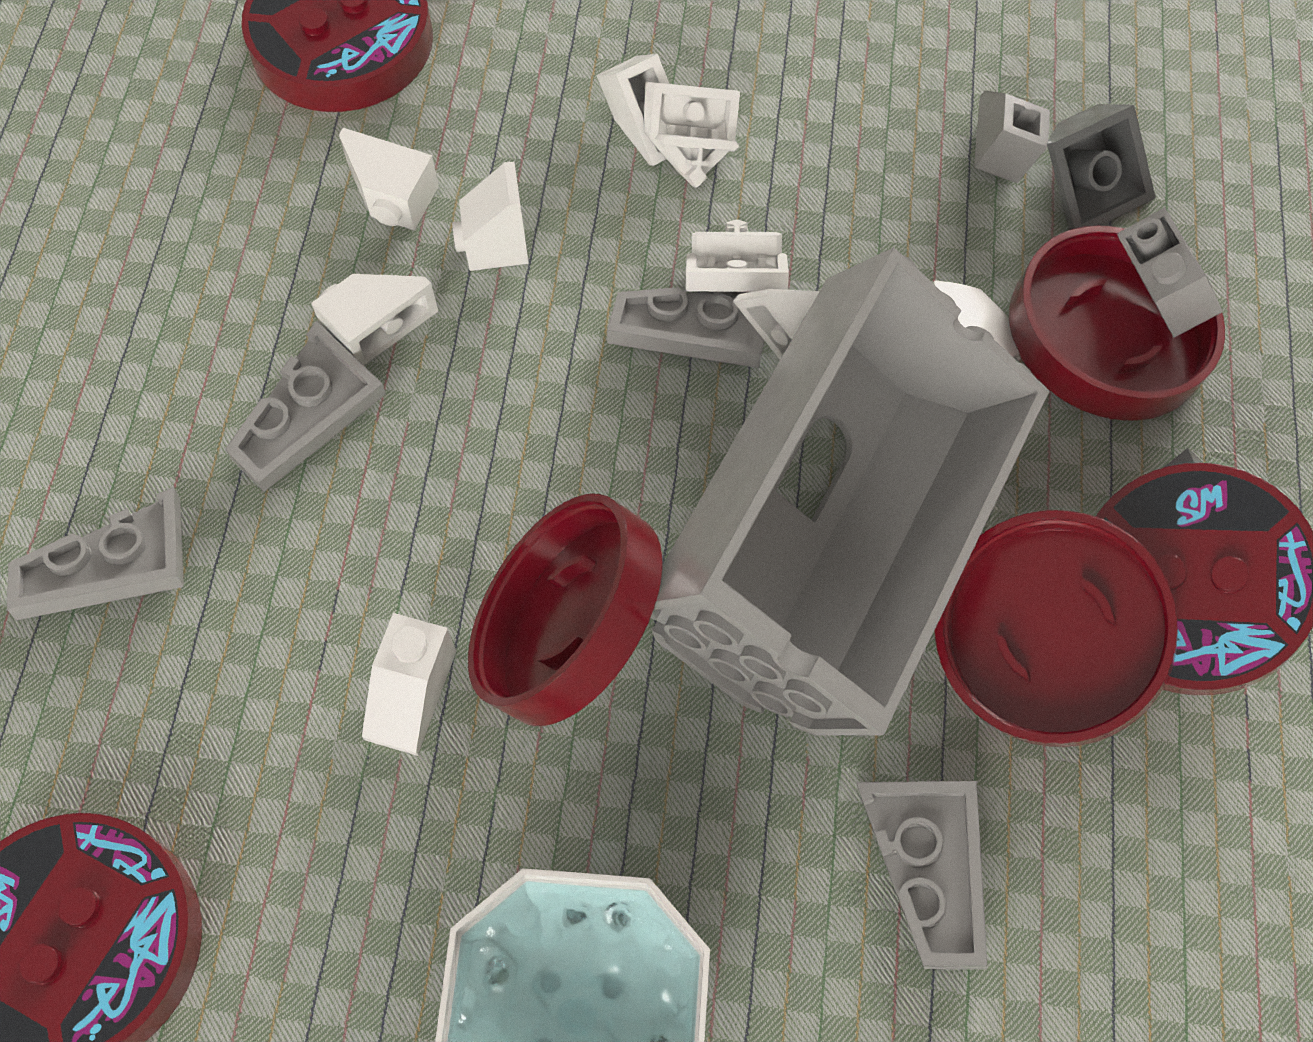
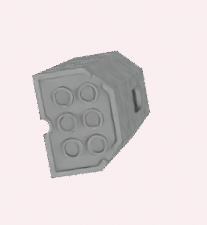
M894 247L826 279L664 561L659 594L651 615V619L657 620L652 630L656 642L747 708L762 714L765 709H768L782 716L789 717L793 715L790 721L791 726L812 735L885 734L1049 393V390L1032 375L1025 365L1013 358L994 340L990 332L979 326L971 325L964 327L958 320L962 310L956 305L953 298L935 286L917 269L912 260L902 255ZM819 418H825L833 421L843 432L846 440V455L811 520L776 492V489L813 423Z

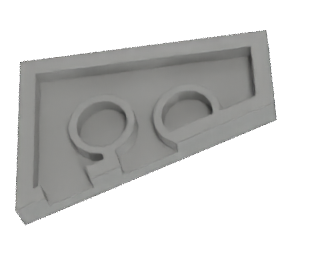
M679 287L618 292L607 329L608 344L755 368L760 366L764 339L733 302L739 294L749 292H699L685 294Z
M317 321L306 334L308 342L296 358L291 356L280 371L283 377L269 397L260 399L225 448L231 460L263 492L268 490L386 395L383 383Z
M172 487L157 494L158 502L131 514L128 508L109 516V525L83 537L72 533L9 562L8 612L15 620H21L184 587L181 503L175 488Z
M977 781L856 782L923 968L987 970Z

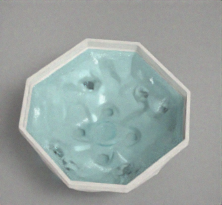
M522 868L450 928L435 1042H704L710 949L650 878Z

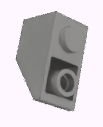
M984 90L979 100L974 168L1018 183L1047 148L1050 110L1006 93Z
M1165 207L1117 233L1173 337L1223 312L1206 274Z

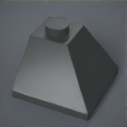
M1097 104L1057 124L1047 142V147L1069 230L1086 226H1101L1156 198L1134 105Z

